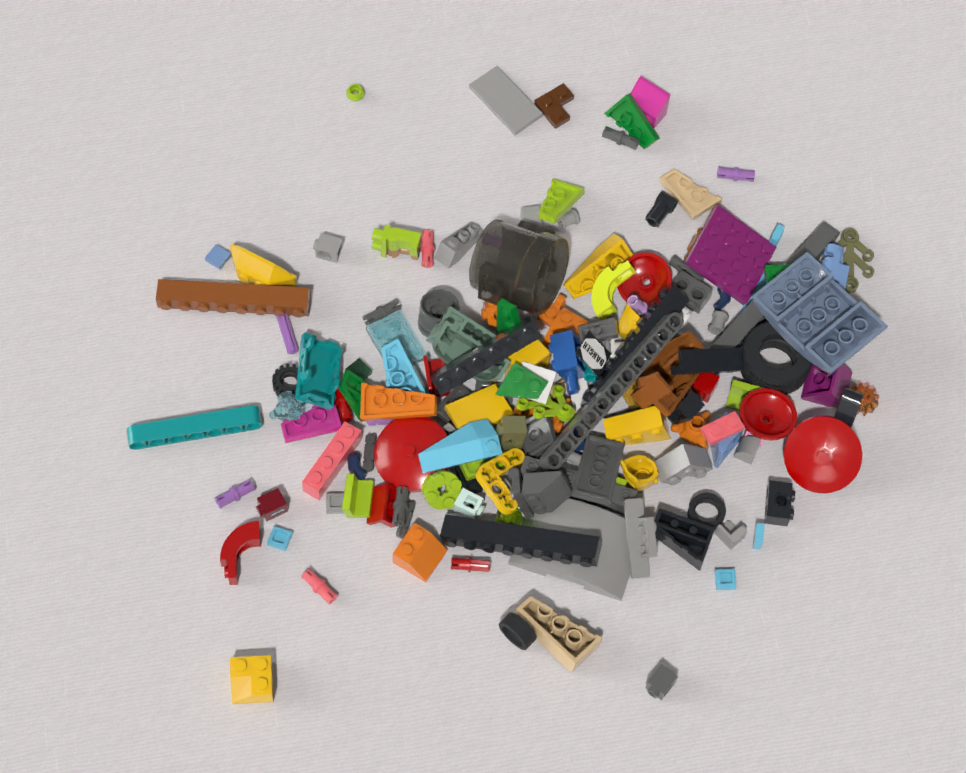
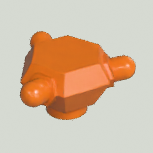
M708 411L699 415L696 414L691 421L672 424L671 431L678 432L679 436L694 446L706 448L707 451L708 444L701 432V427L710 423L709 418L711 415Z

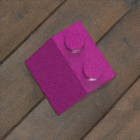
M844 364L832 374L825 372L816 365H812L811 371L804 383L801 399L827 407L838 406L844 388L849 389L853 372Z

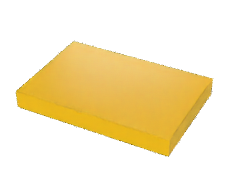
M496 384L445 405L444 409L457 430L468 423L488 419L490 424L494 426L500 423L502 416H514V412L505 398L496 395L498 390Z

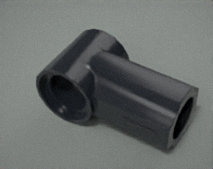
M661 191L645 220L650 226L659 227L666 216L674 211L679 200Z

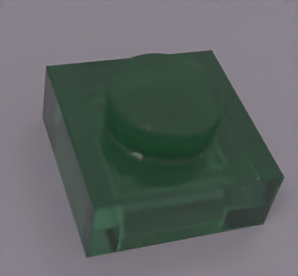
M360 358L345 369V371L350 370L363 380L372 374V370Z

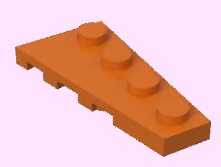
M361 382L360 419L362 421L437 416V397L435 395L403 391L397 388H385L384 386H374Z

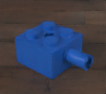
M572 330L550 335L549 350L551 354L553 353L554 358L551 361L552 368L566 381L567 394L579 393L577 379L583 378L585 372L584 362L575 354L580 346V339Z

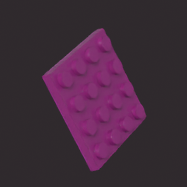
M720 205L714 207L696 240L685 264L744 306L748 303L764 272L765 265H768L777 247Z

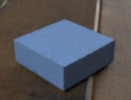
M215 244L206 255L205 261L221 270L231 258V253Z

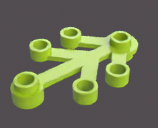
M555 385L552 391V395L556 397L558 404L551 400L550 394L546 404L528 401L526 398H519L516 404L517 409L521 411L534 408L533 416L536 419L557 416L559 420L567 422L575 415V409L571 405L566 404L563 396L564 387L561 385Z

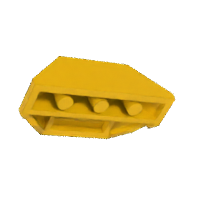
M231 243V257L236 275L241 282L255 285L297 286L296 275L287 272L278 265L243 247Z

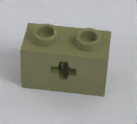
M502 416L500 423H497L496 433L498 434L502 451H509L513 448L521 450L527 435L525 416Z

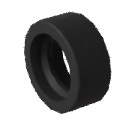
M701 493L690 502L687 516L691 520L711 526L716 530V527L724 521L726 514L725 504L715 494ZM701 503H709L718 510V517L712 522L702 521L695 514L696 507Z
M509 612L498 624L504 636L521 650H527L537 639L532 627L513 612Z

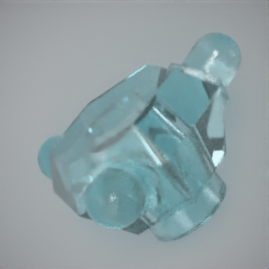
M291 391L283 392L277 397L278 403L274 410L269 413L271 419L278 418L281 421L298 420L304 413L307 403L295 399V395Z

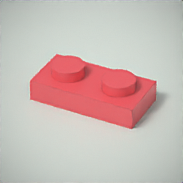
M734 411L702 426L701 432L709 445L712 446L743 431L745 426Z

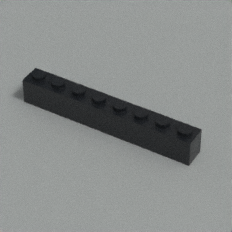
M673 285L667 288L663 287L658 292V299L648 306L647 314L637 321L636 329L626 336L625 340L627 341L615 351L614 354L616 356L605 365L604 373L595 379L593 388L583 395L581 407H584L663 316L674 312L681 313L689 302L685 295ZM670 318V324L672 325L674 321ZM658 332V337L660 339H662L661 332ZM647 345V346H646V350H647V352L650 354L651 349H650V347ZM637 359L634 360L636 367L639 366ZM623 372V373H622V378H623L624 381H626V380H627V376H626V374ZM611 386V387H610V392H611L612 395H614V394H615V390H614V388ZM599 400V401H598V407H599L600 409H602L603 404H602V402Z
M445 514L440 533L442 543L448 547L460 546L468 550L480 549L487 553L501 552L507 556H513V554L521 555L527 559L534 557L541 558L547 562L555 560L563 564H580L583 567H597L602 547L599 536Z

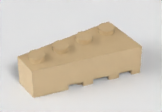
M531 596L516 609L515 614L523 618L536 633V640L571 673L599 648L602 637L597 634L593 635L587 631V628L569 621L568 617L555 613L552 608Z

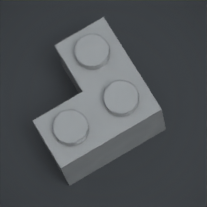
M686 444L678 446L654 461L661 483L670 485L680 483L681 479L686 476L696 477L697 479L703 478L707 475V472L713 469L706 448Z

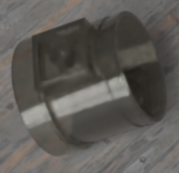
M495 219L486 226L475 246L469 269L470 285L473 289L478 290V299L497 305L503 298L517 306L520 310L540 316L552 305L563 283L569 260L568 242L565 238L555 235V231L523 220L516 226Z

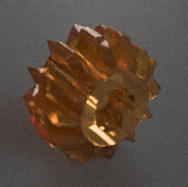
M862 383L858 387L852 386L851 390L863 393L862 399L864 400L861 401L857 414L862 412L863 416H865L867 412L873 413L874 408H877L879 404V395L875 394L876 388L870 389L869 384L864 387Z

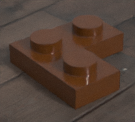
M563 83L535 99L534 104L556 129L570 121V116L562 106L572 101L574 95Z

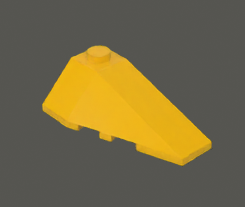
M613 234L593 251L563 285L573 299L591 293L596 279L606 267L609 266L613 271L620 263L625 262L633 254L624 240Z

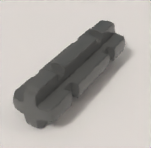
M368 434L365 437L363 470L371 472L374 469L376 436Z
M407 501L408 510L405 512L404 526H398L396 531V537L401 539L407 534L415 508V503Z

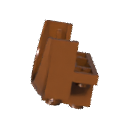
M691 331L670 340L636 379L635 390L630 396L642 409L652 405L665 417L671 415L699 376V374L671 375L670 368L679 366L678 351L703 349L704 345Z

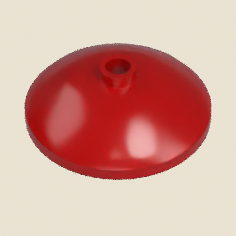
M648 252L635 254L627 260L636 270V273L617 288L619 294L626 302L630 296L636 295L649 306L658 299L657 294L663 287L672 286L671 269L666 261L656 254ZM649 280L650 284L645 286V282Z
M756 389L748 393L740 405L739 416L745 425V429L755 437L763 440L773 441L788 436L797 422V411L793 402L785 394L774 389Z

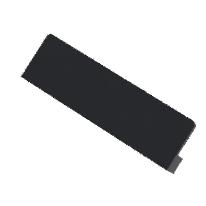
M742 348L679 350V366L670 368L671 375L744 371Z

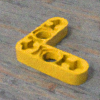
M518 448L510 449L502 455L482 464L475 474L477 481L498 510L508 516L515 512L518 503L512 499L510 490L500 477L507 474L510 469L520 467L523 463L525 455ZM512 456H513V457H518V460H517V459H514V460H512L511 462H509V460L512 458ZM496 463H502L505 466V469H498L496 467ZM492 486L499 487L501 493H495L492 490Z

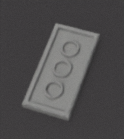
M498 66L469 84V88L514 136L543 115Z

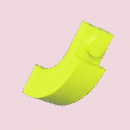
M628 260L620 263L613 271L609 266L606 267L594 283L591 297L592 306L601 321L606 320L617 312L613 303L614 292L621 283L636 273V270Z

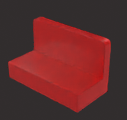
M427 355L423 356L430 394L435 395L437 398L447 396L450 391L441 396L430 374L446 366V363L441 359L429 361Z
M386 483L373 488L370 517L366 521L368 525L382 523L391 528L395 527L392 525L394 514L393 502H395L397 492L396 487Z

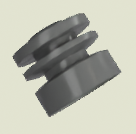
M439 289L429 291L422 296L419 307L418 329L424 336L428 337L434 325L440 322L449 306L458 311L460 310L459 300L451 292Z

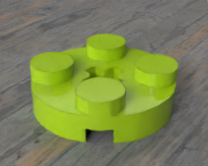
M441 469L432 475L429 474L425 478L422 485V494L425 501L435 509H451L454 507V503L462 490V484L452 472ZM445 485V492L440 494L438 487L442 488Z

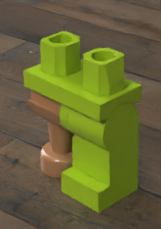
M386 224L384 229L374 227L372 249L381 251V257L386 258L388 254L392 258H396L399 254L410 255L411 259H419L421 248L420 232L395 227L391 228V225Z

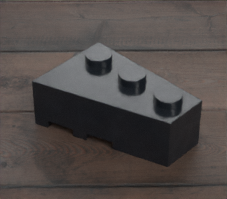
M659 508L654 520L656 523V539L700 571L715 528Z

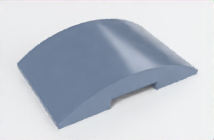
M806 252L751 296V299L773 328L797 352L820 369L832 374L887 329L888 326L863 302L860 301L858 303L833 280L834 276L811 254Z

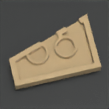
M676 169L671 170L659 179V182L670 195L679 200L678 204L692 220L722 202L721 197L712 195L708 192V189L696 185L692 179Z

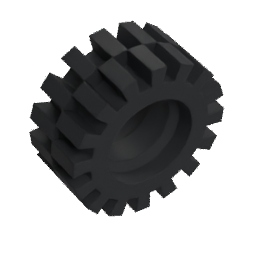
M287 363L285 368L281 365L280 370L276 369L275 374L273 373L272 375L273 390L277 396L280 395L282 400L285 397L287 401H290L292 397L293 400H297L295 399L296 385L285 387L282 384V381L287 377H294L297 380L298 367L296 368V364L292 363V367H289V363Z

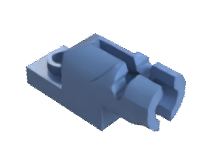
M829 243L827 247L825 246V258L822 260V266L834 276L833 280L845 290L850 266L843 264L844 248L840 245Z

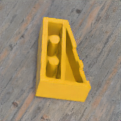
M655 406L603 419L606 439L625 443V445L671 440L667 419Z

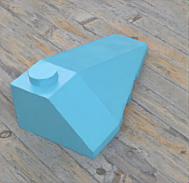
M396 339L382 347L383 364L387 380L386 387L429 394L400 340Z
M488 419L466 424L419 453L418 457L422 473L495 458L502 455L498 434Z

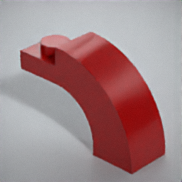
M259 521L248 522L239 526L230 533L223 543L220 563L221 567H224V576L228 578L229 585H238L237 563L240 555L249 548L261 547Z

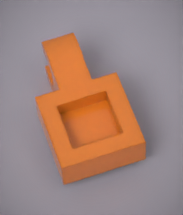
M560 294L553 305L547 303L537 316V320L550 327L553 320L566 304L565 300L567 298Z

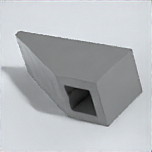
M472 221L440 242L434 259L449 269L462 259L486 231Z

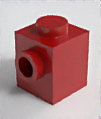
M713 373L700 374L691 385L692 391L701 397V401L708 403L718 386L720 377Z

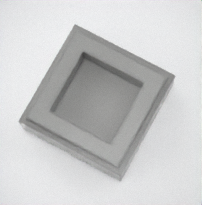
M326 493V514L344 513L342 511L344 493Z

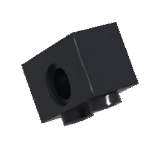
M769 480L766 489L764 524L788 526L789 521L793 520L794 508H791V502L795 501L796 493L792 490L793 483ZM780 501L784 503V506H779L776 502Z

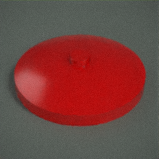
M814 416L800 422L790 432L784 447V463L789 475L799 486L814 493H833L845 488L855 479L862 464L863 451L857 433L846 422L832 416Z
M428 417L396 419L389 423L378 436L374 447V462L381 478L387 484L396 488L401 486L402 492L403 486L409 489V493L421 492L425 478L429 474L432 475L437 472V470L422 473L418 454L447 437L446 432L438 423Z

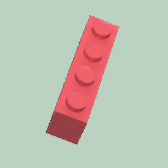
M347 422L343 423L302 481L303 492L317 500L321 499L347 462L348 456L355 451L362 441L361 430Z

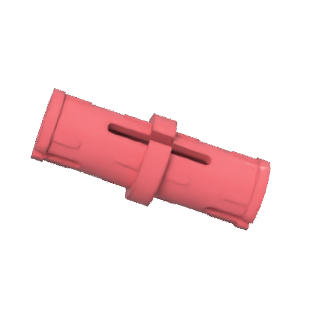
M429 230L422 231L420 251L422 252L421 266L424 268L425 264L426 268L433 267L435 246L433 245L434 232L430 230V234Z
M308 568V573L305 571L301 578L313 588L314 593H318L329 605L332 604V601L334 602L338 595L326 585L327 582L324 579L321 580L311 568Z

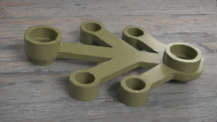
M848 228L842 232L841 240L836 245L846 246V252L843 254V264L846 262V265L850 266L845 291L847 293H854L859 286L858 280L854 278V263L862 270V275L865 278H871L874 274V268L868 266L865 262L873 260L874 252L867 249L859 241V234L855 229ZM854 247L863 254L862 259L854 252Z

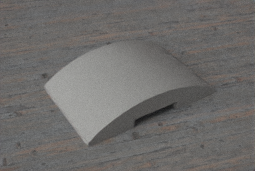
M569 498L553 512L545 514L533 513L534 517L529 519L524 517L523 526L599 536L602 547L597 567H583L580 564H563L555 560L547 562L541 558L533 557L527 559L521 555L514 554L510 556L509 565L542 576L549 574L582 585L585 590L622 601L630 577L625 518L594 505Z

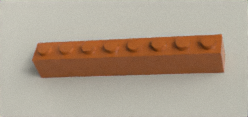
M158 279L156 303L157 307L163 310L180 309L182 311L199 310L200 312L274 314L275 316L287 314L300 318L309 314L310 290L308 287Z

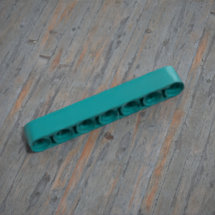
M250 405L131 425L126 429L129 448L139 450L257 430L262 427L259 406Z

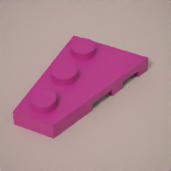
M335 401L334 407L331 410L314 405L311 410L299 413L281 423L285 443L337 432L342 426Z

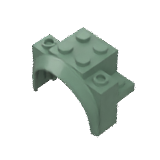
M449 306L440 322L434 325L426 341L432 344L435 354L444 363L449 364L494 338L496 335ZM505 358L472 378L484 382L501 380L511 361Z

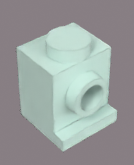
M463 488L454 503L453 511L469 518L481 517L485 510V506H483L484 498Z

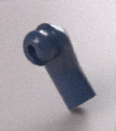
M717 288L720 299L713 307L716 311H721L730 303L731 296Z

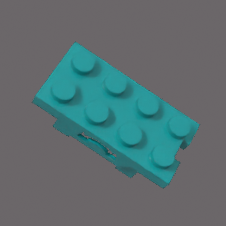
M304 332L301 335L295 399L331 410L334 407L335 391L339 388L341 359L339 358L342 356V347H339L338 343L330 340L325 342L317 340V336Z

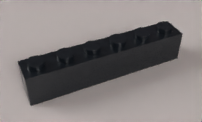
M529 316L430 374L431 380L442 396L541 338V335Z

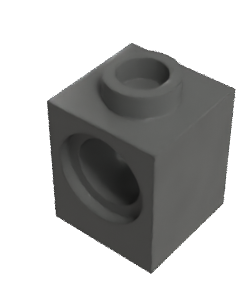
M661 664L647 681L645 688L650 696L662 700L675 685L678 676Z

